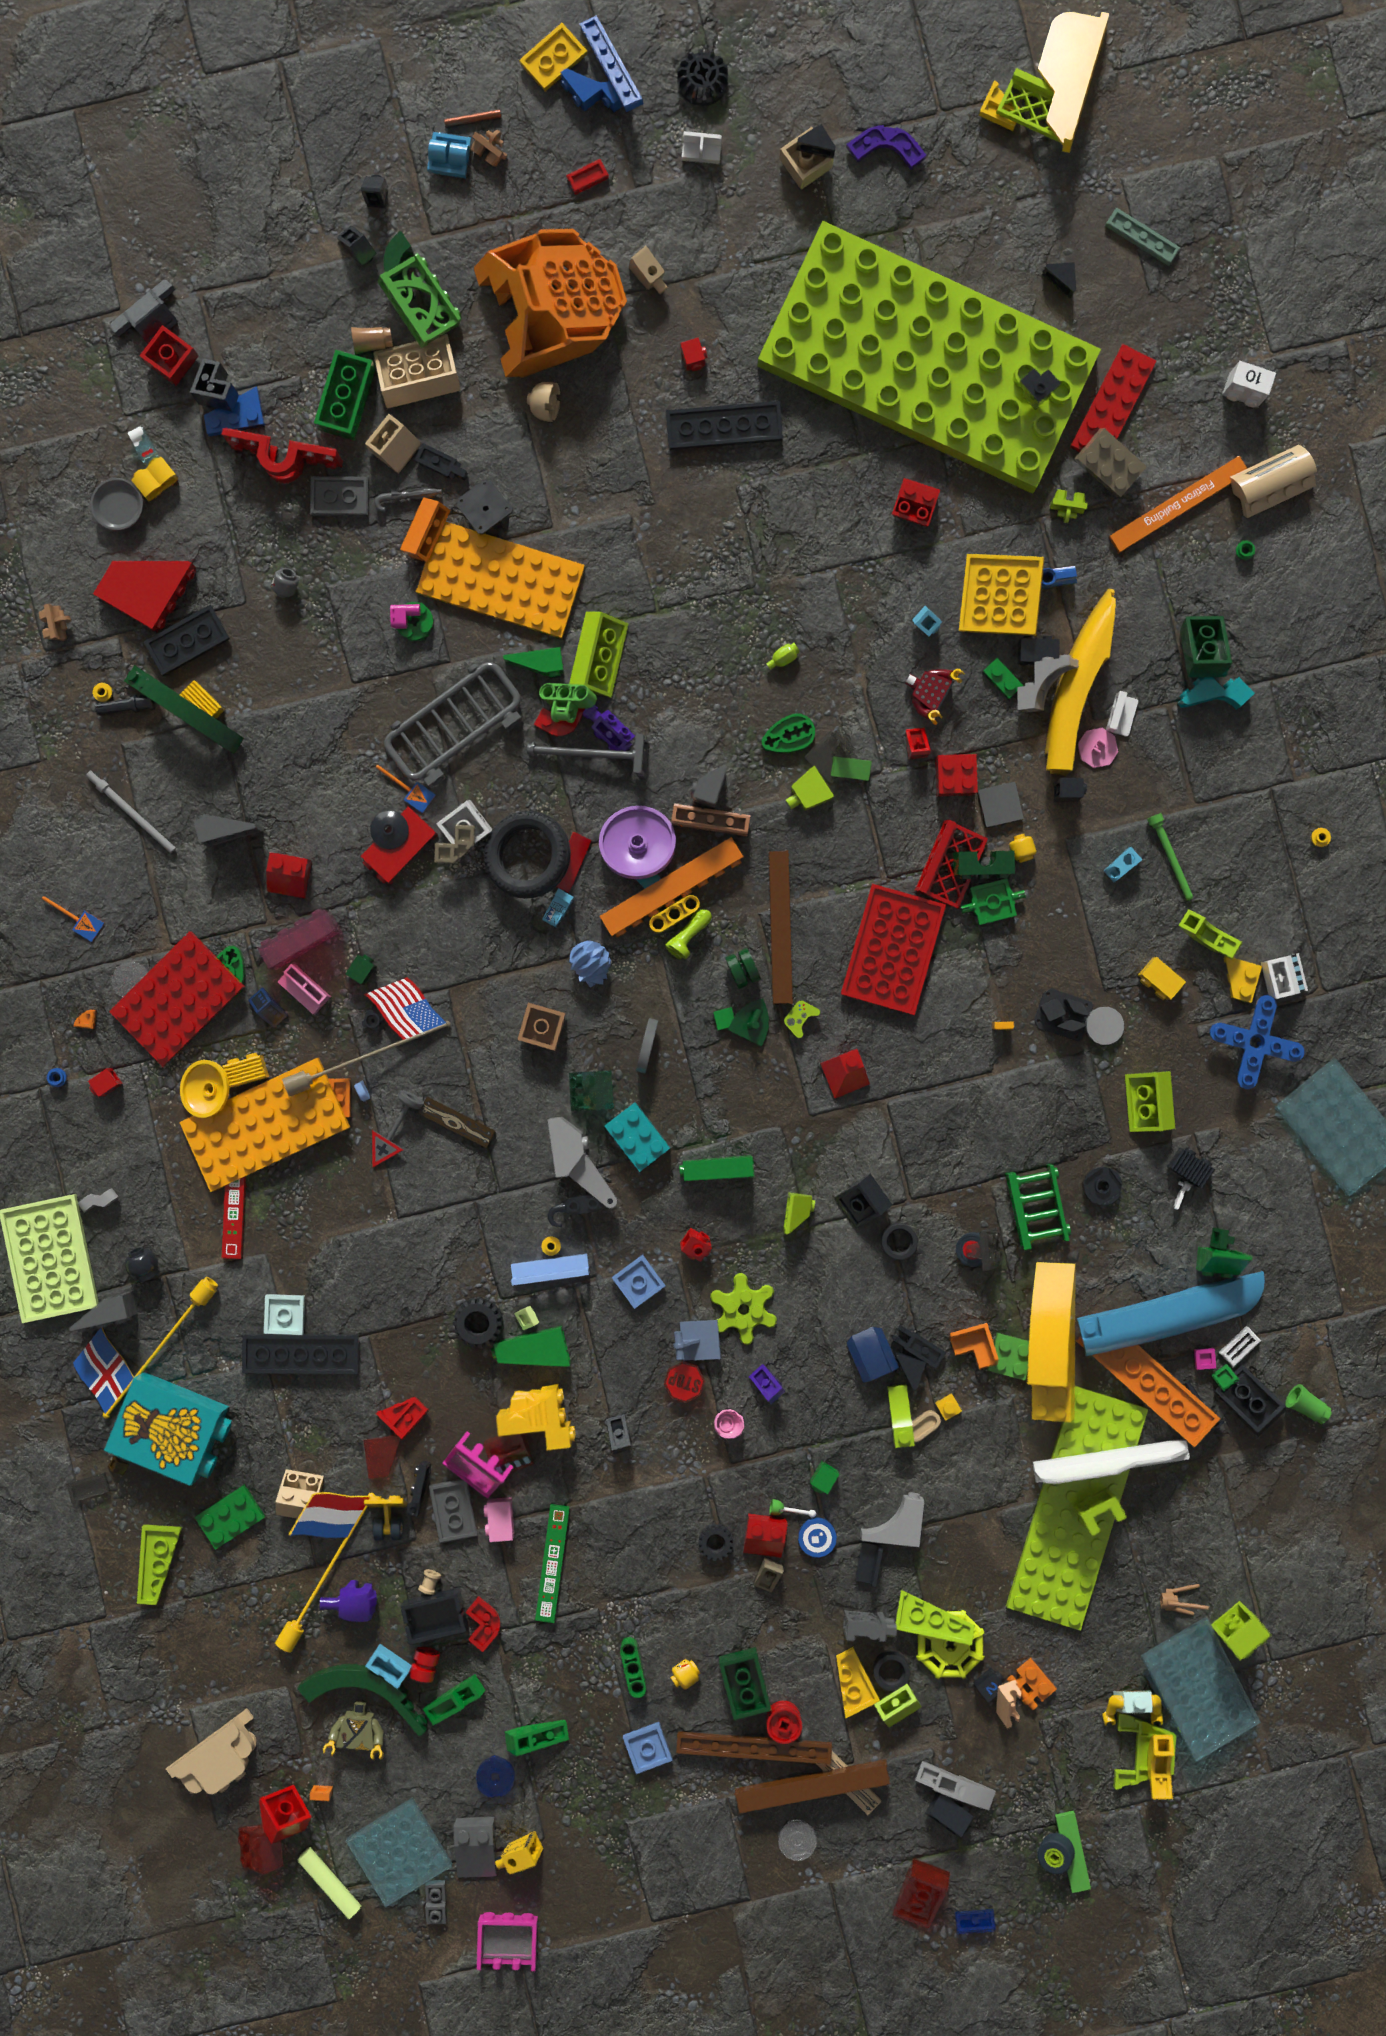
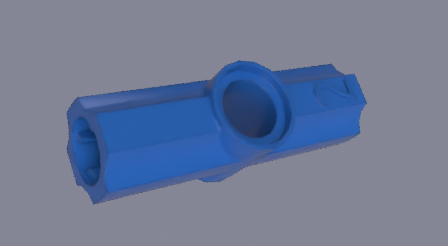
M1075 566L1043 569V576H1050L1052 581L1046 583L1042 579V589L1077 583Z

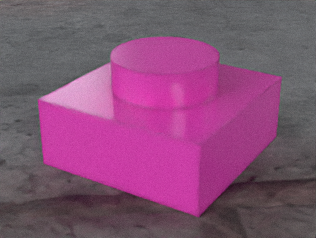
M1214 1348L1194 1349L1195 1369L1216 1368Z

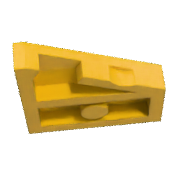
M994 81L981 107L979 116L1013 131L1016 122L996 114L1004 93L999 89L998 82ZM1012 103L1005 104L1002 108L1009 112L1014 110Z
M1225 956L1224 962H1226L1228 971L1227 978L1230 983L1231 998L1252 1003L1262 966L1236 958L1232 960Z

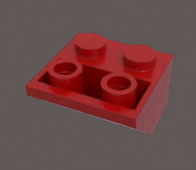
M904 478L892 515L928 527L940 490Z

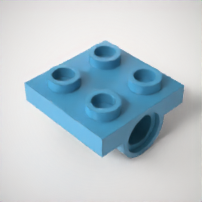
M433 132L428 147V172L466 178L471 138Z

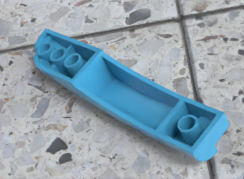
M1261 1271L1187 1288L1177 1293L1138 1304L1076 1318L1085 1355L1091 1356L1139 1345L1242 1316L1249 1312L1260 1300L1264 1290V1272Z

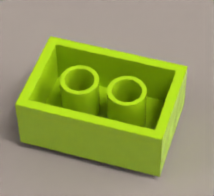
M1241 1601L1237 1602L1210 1625L1240 1660L1249 1657L1258 1645L1261 1646L1266 1643L1270 1636L1266 1628Z

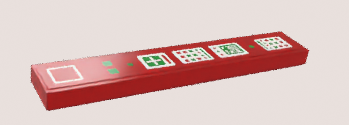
M246 1176L225 1186L222 1258L242 1259Z

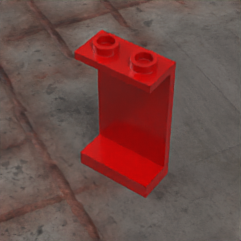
M409 806L401 813L409 826V834L404 844L396 849H384L374 842L361 855L364 859L362 863L370 871L373 868L378 873L376 877L384 884L386 881L392 884L394 882L392 879L430 839L434 840L438 836ZM389 826V827L385 830L386 833L391 832L392 827Z

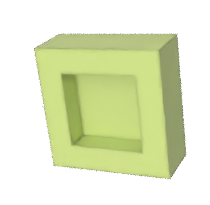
M531 1306L514 1313L523 1330L539 1323Z

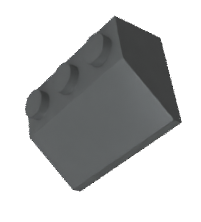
M723 765L700 777L697 783H693L690 792L693 804L715 810L726 777L727 766Z

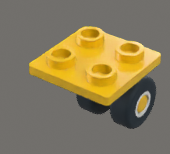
M370 1496L369 1500H364V1504L368 1507H384L385 1518H374V1540L383 1541L385 1535H391L392 1540H401L403 1520L402 1517H392L391 1519V1507H407L408 1502L401 1498V1496H389V1500H384L381 1496Z

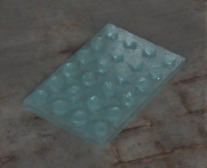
M1332 1059L1275 1106L1277 1111L1347 1196H1351L1386 1167V1119L1337 1059Z
M1204 1617L1140 1655L1194 1761H1199L1261 1723L1208 1618Z

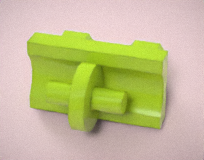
M1058 489L1050 503L1049 509L1058 510L1057 516L1064 517L1063 523H1068L1069 518L1076 519L1077 513L1084 514V511L1087 509L1088 503H1085L1084 493H1074L1073 501L1066 500L1067 491Z

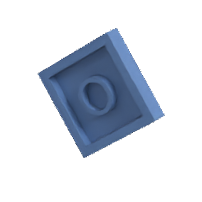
M643 1254L612 1277L634 1309L666 1286Z
M659 1722L623 1735V1740L636 1774L672 1761V1755Z

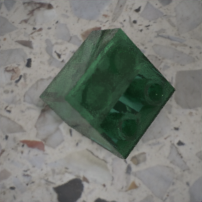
M611 1070L569 1073L571 1111L614 1109Z

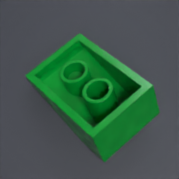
M1198 1247L1196 1270L1201 1271L1202 1275L1206 1276L1221 1273V1277L1233 1278V1275H1240L1251 1262L1252 1256L1237 1250Z

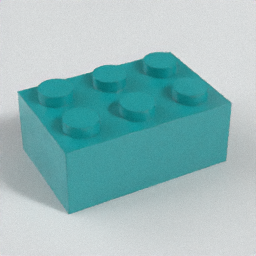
M636 1102L605 1125V1128L639 1172L670 1149L668 1143Z

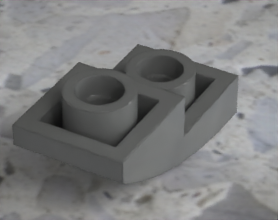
M445 1880L426 1881V1923L446 1924Z

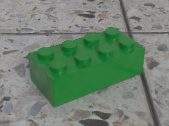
M335 350L314 420V424L319 431L355 441L376 370L372 360Z

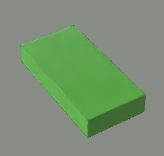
M834 756L831 776L869 780L872 761Z

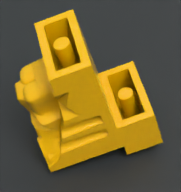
M559 1384L544 1386L541 1390L515 1391L511 1398L510 1408L500 1410L496 1416L498 1436L545 1431L547 1450L570 1448L572 1442L575 1441L576 1432L575 1426H571V1421L565 1422V1408H561L562 1400H564L563 1389H559Z

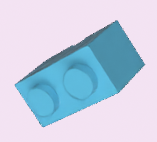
M379 1644L365 1667L375 1674L381 1675L387 1682L398 1688L412 1665Z

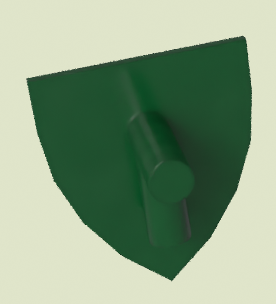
M763 998L752 1001L741 1008L728 1028V1031L761 1047L769 1028L768 1010Z

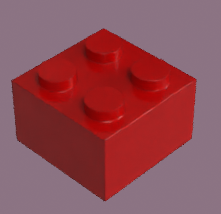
M163 325L140 354L145 364L175 386H177L199 356L193 347Z
M976 754L938 755L935 758L936 797L973 796L978 793Z

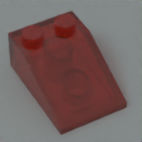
M913 1858L892 1915L929 1929L948 1891L950 1872Z

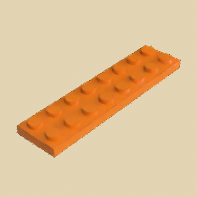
M1080 1335V1337L1076 1340V1342L1079 1343V1344L1083 1347V1343H1082V1339H1081V1335ZM1139 1345L1092 1355L1193 1447L1220 1420L1213 1411Z

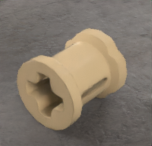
M426 1569L422 1585L418 1589L425 1594L434 1595L436 1592L435 1586L441 1574Z

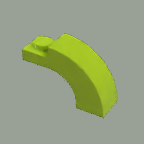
M1188 909L1179 924V927L1195 941L1215 953L1218 952L1232 960L1243 944L1242 941L1217 929L1205 917Z

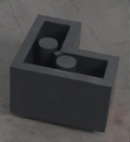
M202 359L190 391L199 405L233 412L239 397L232 383L226 382L228 373L222 364L217 361Z

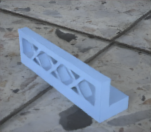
M587 1254L511 1264L512 1285L589 1275Z

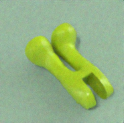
M704 909L693 913L689 923L666 943V949L680 960L682 958L687 959L690 955L687 948L688 942L710 923L711 913Z

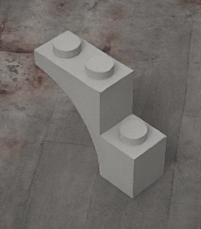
M1060 655L1059 659L1044 657L1042 661L1035 662V683H1025V686L1018 687V710L1023 712L1044 711L1045 699L1050 687L1062 674L1078 668V660L1071 658V655Z

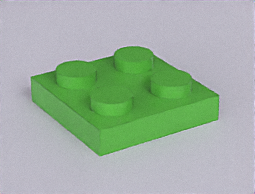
M996 1333L994 1346L999 1362L998 1365L987 1367V1370L1026 1380L1029 1341Z

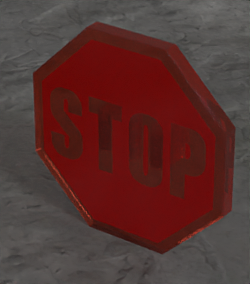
M685 1361L669 1368L664 1381L670 1397L684 1403L699 1397L705 1383L699 1367Z

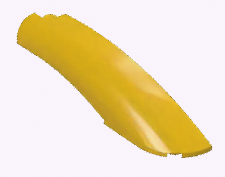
M1107 589L1083 625L1069 655H1071V658L1078 660V668L1069 670L1060 677L1052 705L1045 754H1048L1046 770H1049L1050 774L1066 776L1073 770L1076 737L1081 713L1096 674L1101 665L1110 658L1116 603L1115 598L1112 597L1115 594L1113 589Z

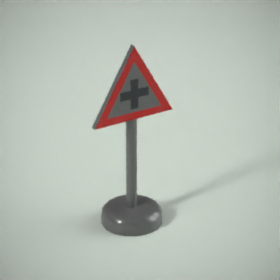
M404 1090L399 1092L398 1098L405 1106L387 1138L372 1130V1168L404 1150L391 1142L409 1107L413 1109L422 1108L424 1102L416 1095Z

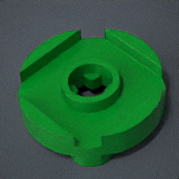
M406 603L404 605L420 604L421 615L407 616V629H397V631L410 641H421L427 638L433 629V615L423 603ZM412 617L420 619V621L417 622V626L409 624V621L412 620Z

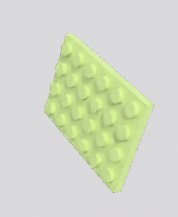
M76 1194L0 1210V1220L22 1323L92 1309L99 1304Z

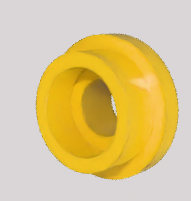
M99 683L93 689V696L99 702H107L112 697V688L106 683ZM101 689L105 690L104 695L99 694Z
M1325 828L1315 829L1311 834V841L1317 847H1324L1331 840V834ZM1320 834L1324 835L1323 841L1319 839Z
M549 1236L542 1242V1250L546 1255H556L561 1249V1243L556 1237ZM548 1243H553L555 1248L553 1250L548 1249Z

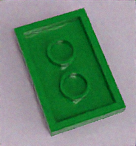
M244 1484L194 1518L216 1550L262 1520L265 1515Z

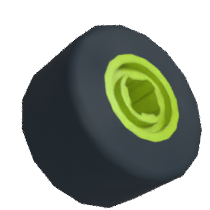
M1052 1833L1044 1837L1039 1846L1037 1857L1040 1865L1049 1873L1063 1874L1069 1870L1074 1860L1075 1849L1069 1838L1063 1834Z

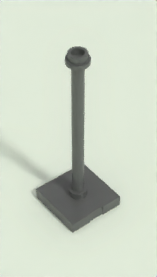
M636 734L635 750L633 752L536 746V743L532 742L527 745V755H531V757H535V754L632 759L634 762L633 773L638 778H646L649 740L644 734Z

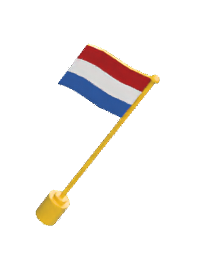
M329 1492L313 1493L294 1524L289 1536L305 1534L325 1538L345 1537L297 1621H287L275 1644L283 1651L292 1652L304 1630L300 1623L367 1509L368 1506L364 1504V1500H369L370 1496H375L374 1493H369L368 1496H347Z

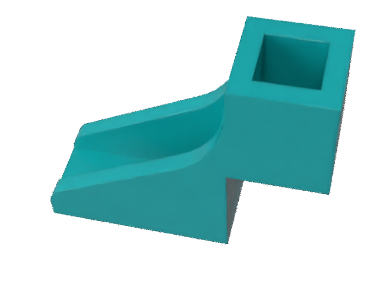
M1198 677L1193 682L1195 686L1191 690L1187 688L1179 696L1181 700L1177 704L1185 708L1211 700H1223L1235 709H1238L1255 693L1240 677L1235 680L1229 679L1223 686L1213 677Z

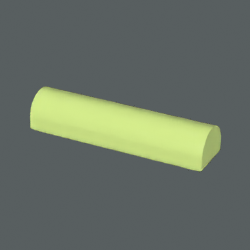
M311 1847L300 1854L298 1862L348 1919L353 1917L360 1909L361 1904Z

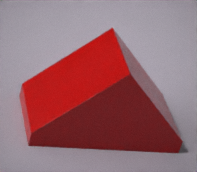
M925 728L906 729L908 759L928 757L930 755V747Z

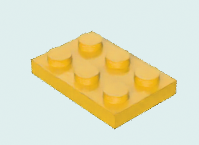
M561 23L519 61L521 66L544 91H547L561 78V71L572 69L588 53L567 27Z

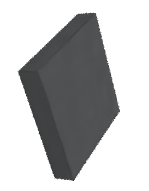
M1015 782L978 790L985 828L1024 819Z

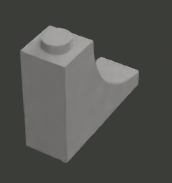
M913 1492L903 1495L898 1511L889 1521L874 1528H861V1541L919 1547L924 1509L923 1497Z

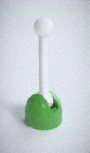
M772 1499L770 1503V1515L778 1516L787 1511L809 1515L811 1518L816 1516L814 1510L805 1511L787 1508L779 1500Z

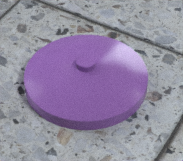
M631 806L617 811L608 818L599 835V848L603 861L614 873L629 879H644L658 874L667 867L675 853L676 837L672 824L661 812L646 806Z

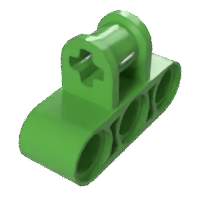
M547 683L539 691L540 697L552 706L551 718L554 722L563 720L573 723L576 719L578 708H591L597 700L596 695L588 687L580 684Z

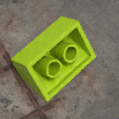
M1171 1071L1125 1074L1130 1132L1175 1129Z

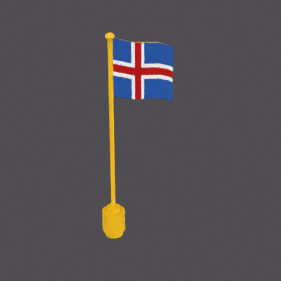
M205 1277V1279L200 1280L190 1293L191 1301L193 1302L135 1377L143 1373L196 1305L205 1306L218 1287V1284L213 1279ZM100 1328L73 1364L80 1378L96 1396L104 1411L103 1417L108 1419L110 1417L109 1414L128 1392L134 1376L124 1358L107 1338L103 1328Z

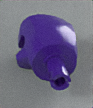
M351 1580L346 1587L341 1588L338 1598L320 1597V1610H337L339 1612V1619L354 1622L370 1621L377 1604V1594L373 1590L372 1584L365 1583L362 1588H358L357 1580Z

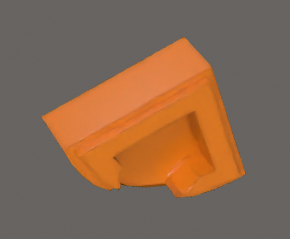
M87 1010L75 1020L73 1027L95 1029L97 1010Z

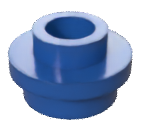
M60 1068L51 1069L47 1074V1081L53 1087H61L67 1080L65 1071ZM56 1074L60 1075L59 1081L55 1080Z

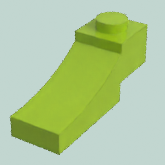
M907 1385L887 1386L895 1448L915 1446Z

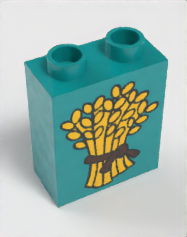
M143 1372L132 1380L104 1451L191 1486L201 1476L208 1479L214 1470L218 1457L210 1454L215 1440L223 1443L230 1431L232 1420L225 1418L229 1406Z

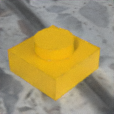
M952 1393L935 1403L945 1421L962 1412Z

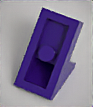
M764 1364L749 1376L771 1404L785 1392L780 1381Z

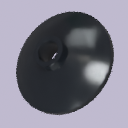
M384 811L373 819L370 826V834L373 841L379 847L396 849L407 840L409 826L401 814L395 811ZM387 826L392 827V830L389 833H386L385 828Z

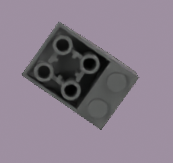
M133 1291L113 1295L102 1300L69 1328L70 1331L77 1330V1333H81L95 1328V1325L96 1329L113 1324V1321H115L116 1325L131 1320L133 1315L138 1314Z

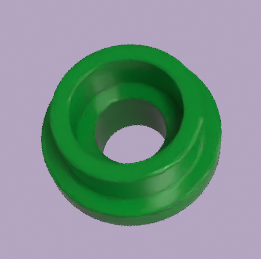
M1242 541L1236 547V555L1241 560H1249L1255 554V546L1250 541ZM1242 548H1246L1248 553L1244 554Z

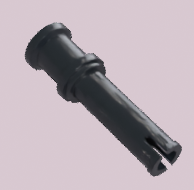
M132 695L130 699L95 703V707H98L95 708L97 715L129 710L133 712H139L143 709L155 710L156 702L146 695L138 697L137 695Z

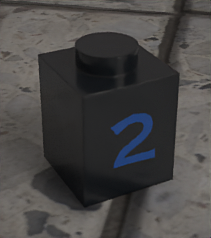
M991 1667L977 1678L974 1684L989 1703L997 1696L998 1686L1004 1684L1005 1678L999 1670L995 1672Z

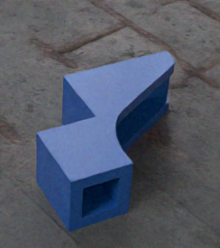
M564 69L560 72L562 80L560 83L563 89L572 94L574 103L578 107L581 106L584 111L600 99L613 112H616L623 106L610 81L597 82L569 69Z

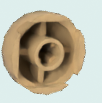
M538 383L532 389V392L528 394L527 404L530 405L531 412L539 420L553 422L552 420L556 419L560 401H557L556 394L560 395L558 383Z

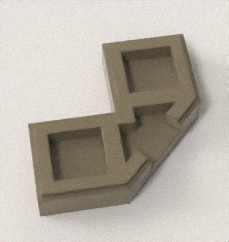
M456 824L455 844L435 843L434 862L454 864L475 845V826Z

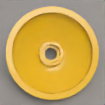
M197 1061L187 1068L181 1079L180 1096L186 1110L196 1117L208 1118L219 1113L225 1106L229 1095L227 1074L214 1061Z

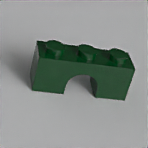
M977 851L953 852L954 876L960 875V879H972V875H978L979 879L990 878V875L997 874V878H1009V874H1015V851H991L990 861L986 866H982L979 863Z

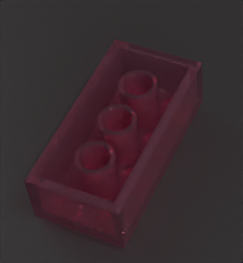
M320 908L312 912V917L307 920L303 918L295 922V927L289 930L285 928L278 932L276 938H268L260 943L262 946L257 949L268 968L278 970L343 932L332 912L325 909L321 910Z

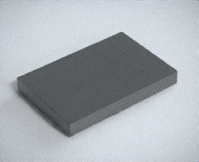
M311 476L310 515L369 516V478Z
M462 1479L429 1485L439 1543L478 1536L469 1484Z

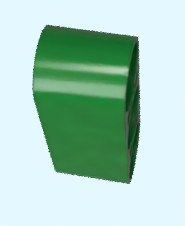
M627 1637L621 1643L620 1654L629 1693L632 1697L640 1698L646 1692L645 1673L638 1643L634 1638ZM626 1645H631L634 1647V1650L628 1652L624 1649V1647ZM631 1664H636L638 1666V1669L632 1671L629 1669L628 1666ZM640 1683L643 1687L637 1690L633 1688V1684Z

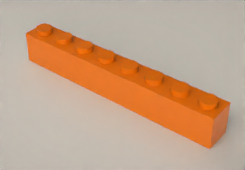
M732 837L602 914L600 918L611 936L616 935L618 938L627 932L625 929L632 925L634 928L643 923L642 919L647 915L650 918L659 913L658 909L665 905L668 908L676 903L675 899L682 896L684 898L692 893V888L696 886L701 888L709 883L707 879L712 876L718 878L725 873L724 869L731 866V868L738 866L742 863L740 860L743 858V855Z

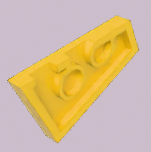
M852 1647L836 1655L845 1718H848L879 1702L880 1699L854 1648Z

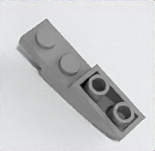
M922 1761L915 1780L934 1788L933 1790L986 1810L990 1809L996 1792L991 1788L963 1776L952 1774L925 1761Z

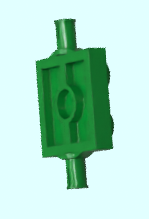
M1003 879L969 888L972 897L971 904L961 905L960 907L964 909L961 910L962 914L973 911L976 914L978 925L1017 916L1015 900L1026 898V894H1024V890L1013 893L1008 879Z

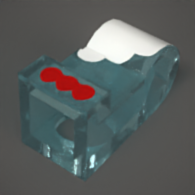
M142 425L128 432L140 460L146 466L153 458L160 457Z

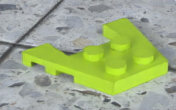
M1118 1712L1117 1730L1137 1732L1135 1770L1114 1769L1113 1787L1115 1789H1122L1123 1786L1130 1784L1133 1786L1141 1781L1150 1780L1148 1779V1747L1152 1735H1173L1174 1756L1171 1760V1775H1173L1176 1747L1175 1733L1129 1714Z

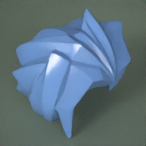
M593 941L581 942L570 953V970H575L576 974L579 975V981H586L589 987L595 984L603 985V979H607L606 974L609 972L608 969L611 965L609 952L600 943Z

